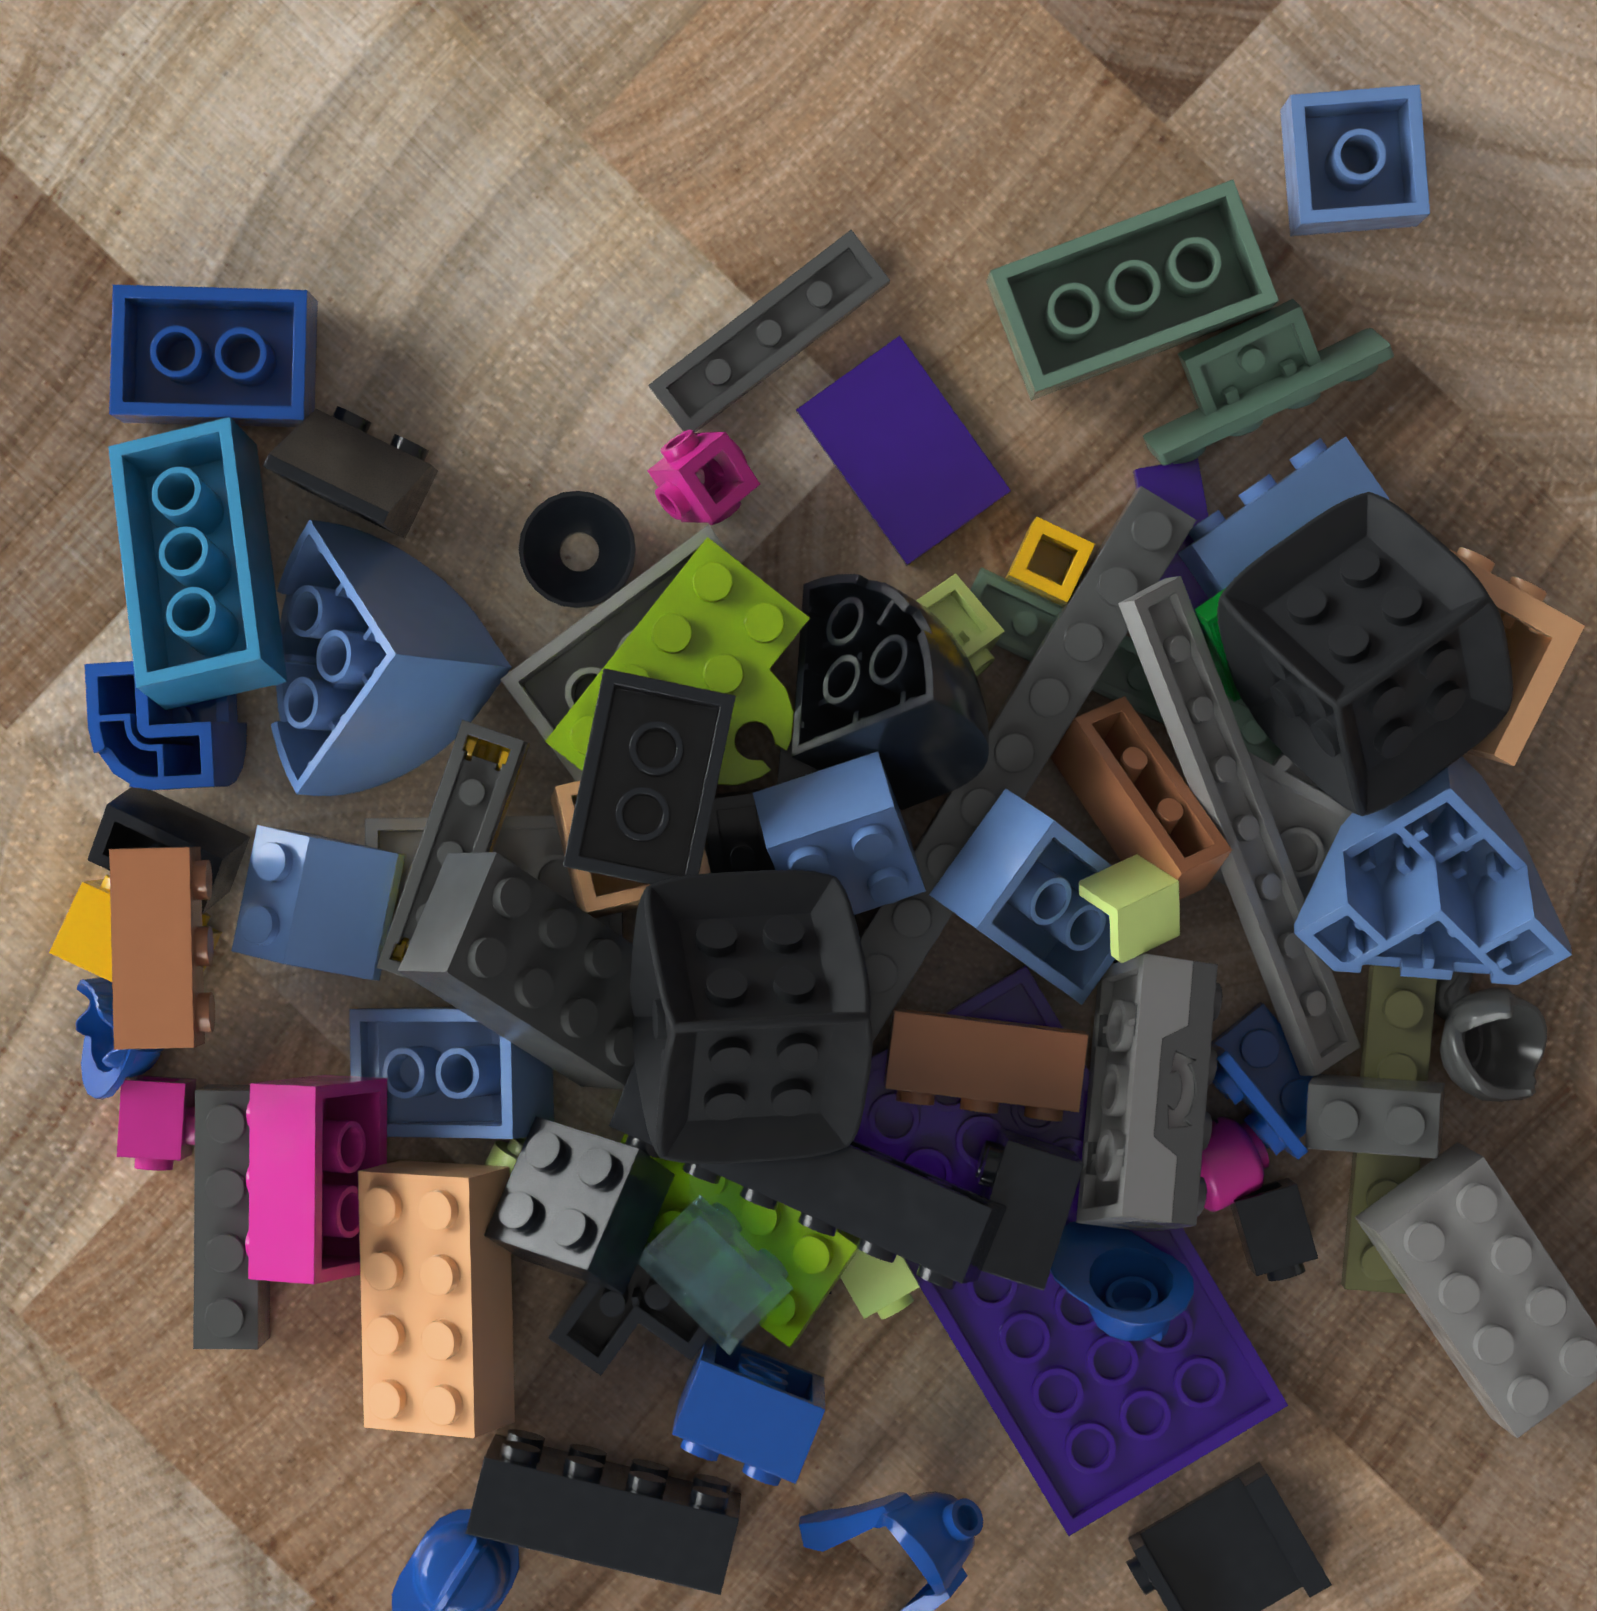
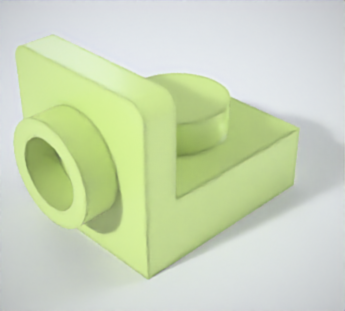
M956 573L916 600L929 609L950 630L966 653L977 677L994 662L995 657L990 651L1005 631Z

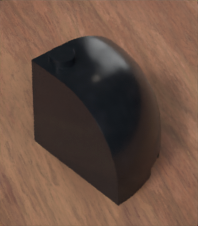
M837 574L803 584L801 611L810 619L800 631L791 757L815 769L823 770L878 751L899 809L901 810L949 793L978 776L984 769L989 756V731L986 707L974 669L966 653L950 630L925 606L885 582L868 580L858 574Z

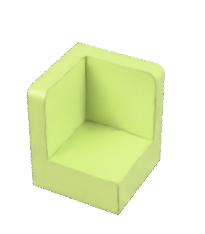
M1138 854L1079 881V895L1109 915L1111 956L1120 963L1133 959L1180 936L1179 881Z

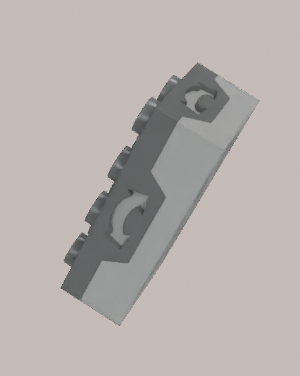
M1144 953L1124 963L1117 962L1111 964L1098 982L1082 1153L1084 1166L1080 1175L1076 1223L1144 1232L1196 1226L1197 1216L1204 1209L1207 1194L1205 1179L1200 1177L1202 1151L1207 1148L1212 1132V1119L1210 1113L1206 1112L1208 1086L1214 1080L1217 1069V1053L1215 1048L1211 1047L1213 1021L1217 1019L1220 1013L1223 998L1222 987L1219 983H1216L1218 964Z

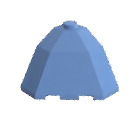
M1460 757L1422 786L1392 805L1365 816L1352 813L1340 826L1294 924V934L1333 971L1361 973L1362 965L1399 967L1400 976L1451 980L1453 972L1490 974L1491 983L1519 985L1572 955L1569 940L1524 840L1483 777L1463 757Z

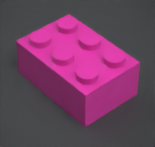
M317 1075L250 1083V1101L246 1112L247 1123L250 1128L249 1167L246 1173V1186L249 1192V1231L245 1242L246 1253L249 1257L248 1279L319 1284L360 1275L358 1171L387 1164V1078Z

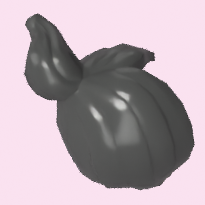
M1453 972L1451 980L1437 979L1434 1010L1437 1015L1445 1020L1440 1052L1443 1066L1451 1080L1463 1091L1482 1101L1504 1102L1523 1100L1533 1096L1536 1093L1535 1085L1537 1083L1535 1072L1543 1058L1547 1043V1026L1541 1011L1535 1005L1513 994L1508 988L1493 987L1471 994L1469 988L1472 983L1473 973Z

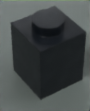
M1290 1178L1264 1184L1259 1190L1235 1200L1230 1205L1248 1268L1256 1276L1267 1274L1268 1281L1288 1279L1305 1272L1303 1263L1318 1259L1298 1186Z

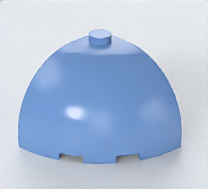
M308 521L289 556L277 590L279 593L286 594L280 626L288 682L272 685L276 686L280 721L272 723L271 728L283 768L297 795H346L390 782L414 770L437 755L456 739L462 720L472 722L501 683L500 679L512 667L471 607L450 585L427 566L401 549L366 532L330 522Z

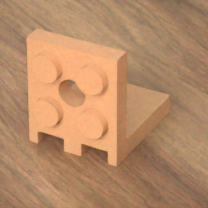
M1459 547L1457 553L1452 552L1480 580L1499 610L1506 633L1513 678V698L1509 711L1497 727L1480 743L1469 750L1467 754L1515 766L1585 626L1545 604L1543 601L1547 593L1543 589L1512 576L1509 582L1491 573L1495 566L1494 562L1472 550Z

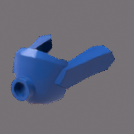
M936 1491L919 1493L912 1496L904 1492H897L859 1505L821 1510L801 1516L799 1527L803 1546L823 1552L874 1527L881 1528L886 1526L928 1582L900 1611H934L954 1594L968 1576L962 1566L974 1547L975 1536L982 1530L983 1516L979 1507L970 1499L962 1498L958 1500L953 1495Z

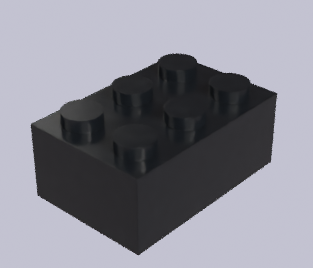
M604 668L563 867L650 885L666 879L699 874L736 696Z

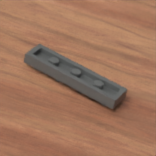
M850 230L648 386L683 432L693 430L696 433L889 285L890 279L855 233Z

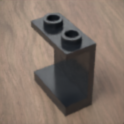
M1260 1462L1128 1538L1136 1555L1126 1561L1130 1571L1144 1595L1146 1596L1156 1590L1168 1611H1262L1301 1587L1304 1588L1309 1598L1332 1585Z

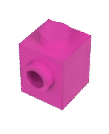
M144 1075L125 1078L120 1090L117 1157L135 1158L134 1168L167 1171L173 1170L174 1160L181 1161L192 1155V1145H195L196 1079Z

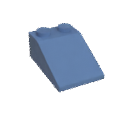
M456 1007L349 1009L351 1076L387 1078V1137L517 1139L528 1136L536 1116L554 1122L553 1069Z

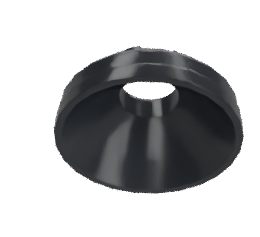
M563 492L548 498L534 509L527 518L520 534L519 557L526 579L544 598L560 606L585 608L605 602L620 591L629 579L634 567L636 545L629 521L612 502L591 492ZM573 534H587L598 544V559L588 570H571L565 566L561 559V547L565 540Z

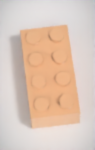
M398 1160L358 1171L365 1428L477 1438L515 1422L511 1252L484 1236L510 1177L508 1166Z

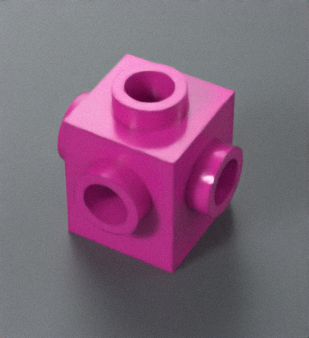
M693 430L684 431L672 438L661 448L660 452L664 458L647 470L658 486L655 489L658 502L671 517L681 520V522L718 524L734 514L741 506L740 501L760 485V482L748 466L744 453L726 432L694 433Z

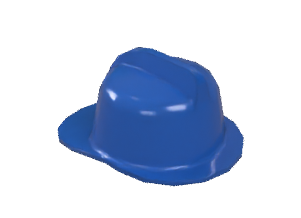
M1076 1221L1064 1226L1050 1270L1055 1281L1068 1293L1088 1305L1096 1325L1110 1337L1123 1341H1141L1148 1338L1161 1341L1168 1333L1170 1321L1187 1309L1194 1296V1280L1187 1267L1173 1256L1160 1251L1128 1229L1076 1223Z
M458 1509L439 1518L426 1532L400 1573L392 1592V1611H497L512 1588L518 1573L519 1547L466 1534L471 1509Z

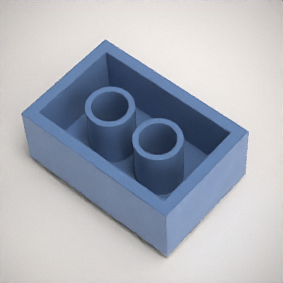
M1005 788L929 895L1081 1005H1083L1115 960L1111 956L1109 915L1079 895L1080 880L1112 865L1055 820Z

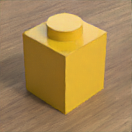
M1036 517L1026 533L1005 580L1063 607L1068 603L1095 544Z

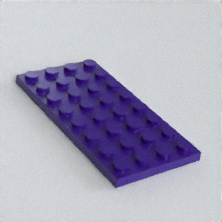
M1026 965L945 1012V1014L1063 1028ZM888 1047L872 1056L866 1101L861 1124L854 1138L855 1141L980 1195L983 1185L978 1184V1177H975V1171L985 1140L997 1142L1001 1128L1074 1151L1082 1161L1090 1074L1086 1065L1079 1112L1063 1111L1062 1121H1046L1024 1117L1025 1106L999 1103L998 1113H982L960 1109L961 1098L935 1095L934 1105H918L896 1101L897 1090L886 1089L884 1086ZM1080 1179L1065 1226L1077 1220ZM1183 1228L1154 1232L1129 1230L1160 1251L1173 1256L1183 1263L1194 1280V1296L1185 1311L1170 1321L1168 1333L1161 1341L1152 1338L1141 1341H1123L1110 1337L1096 1325L1088 1305L1068 1293L1055 1281L1051 1271L1044 1291L981 1271L978 1281L964 1284L956 1281L954 1289H947L916 1275L919 1264L905 1259L919 1282L921 1290L1068 1536L1288 1406Z

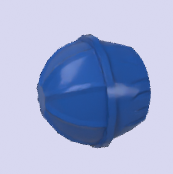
M104 978L82 979L77 984V990L90 1000L87 1010L78 1017L75 1023L77 1032L85 1035L81 1059L82 1080L87 1094L95 1099L103 1100L112 1097L123 1084L125 1078L142 1075L152 1068L164 1049L114 1050L112 982Z

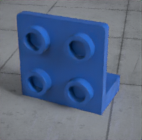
M1260 1002L1211 1042V1047H1214L1217 1053V1069L1212 1083L1227 1100L1230 1099L1235 1105L1242 1100L1252 1113L1243 1120L1261 1139L1267 1149L1270 1148L1276 1156L1285 1150L1299 1160L1308 1152L1299 1138L1306 1134L1308 1084L1313 1076L1300 1075L1281 1024L1265 1004Z

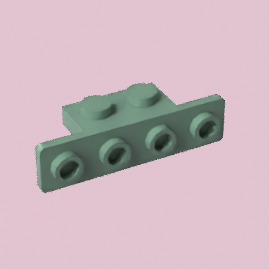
M1291 299L1178 353L1198 409L1144 434L1143 439L1148 450L1162 465H1169L1171 463L1182 464L1192 461L1202 455L1207 446L1223 438L1251 433L1262 425L1265 418L1287 408L1298 409L1310 405L1320 397L1322 391L1343 381H1358L1372 375L1378 369L1379 364L1394 357L1390 343L1373 328H1367L1317 351L1302 307L1294 299Z

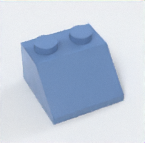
M257 825L231 951L281 964L380 981L382 969L376 967L391 927L405 855L302 831Z

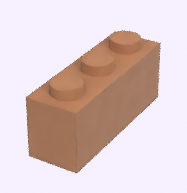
M1124 696L1073 719L1051 759L1120 860L1123 861L1138 854L1179 881V900L1206 888L1232 849L1127 698Z
M200 847L109 849L114 1050L195 1048L205 1044V1032H213L215 1027L214 995L212 992L204 993L203 966H212L214 956L211 926H202V900H210L212 894L211 863L209 860H201Z
M895 1007L892 1012L884 1086L886 1089L897 1090L896 1101L904 1103L934 1105L935 1095L961 1098L960 1109L998 1113L999 1103L1025 1106L1024 1117L1046 1121H1062L1063 1111L1079 1112L1089 1035L1081 1030Z

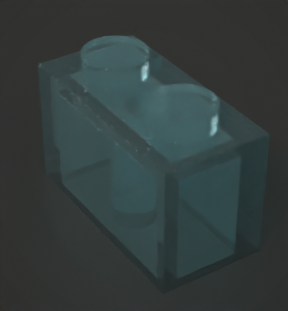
M699 1195L644 1249L638 1264L731 1355L785 1301L793 1287L785 1280L789 1276L786 1268L771 1252L764 1248L757 1252L739 1234L742 1231V1226L725 1206L718 1202L711 1206Z

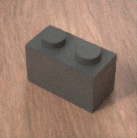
M1329 1074L1313 1076L1308 1084L1305 1148L1437 1159L1442 1145L1445 1083Z

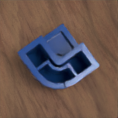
M133 661L84 664L88 731L93 752L99 753L113 774L129 783V787L148 790L227 787L237 781L244 765L247 748V723L238 722L237 694L165 710L136 688Z

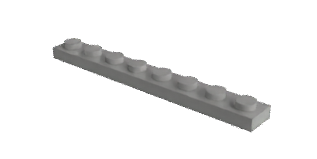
M1181 576L1164 578L1119 602L1118 605L1188 786L1232 849L1220 869L1300 1075L1317 1076L1361 1046L1331 968L1294 934L1295 921L1305 902L1183 580Z

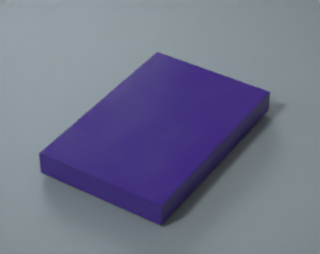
M900 335L796 409L797 414L906 566L1011 492Z

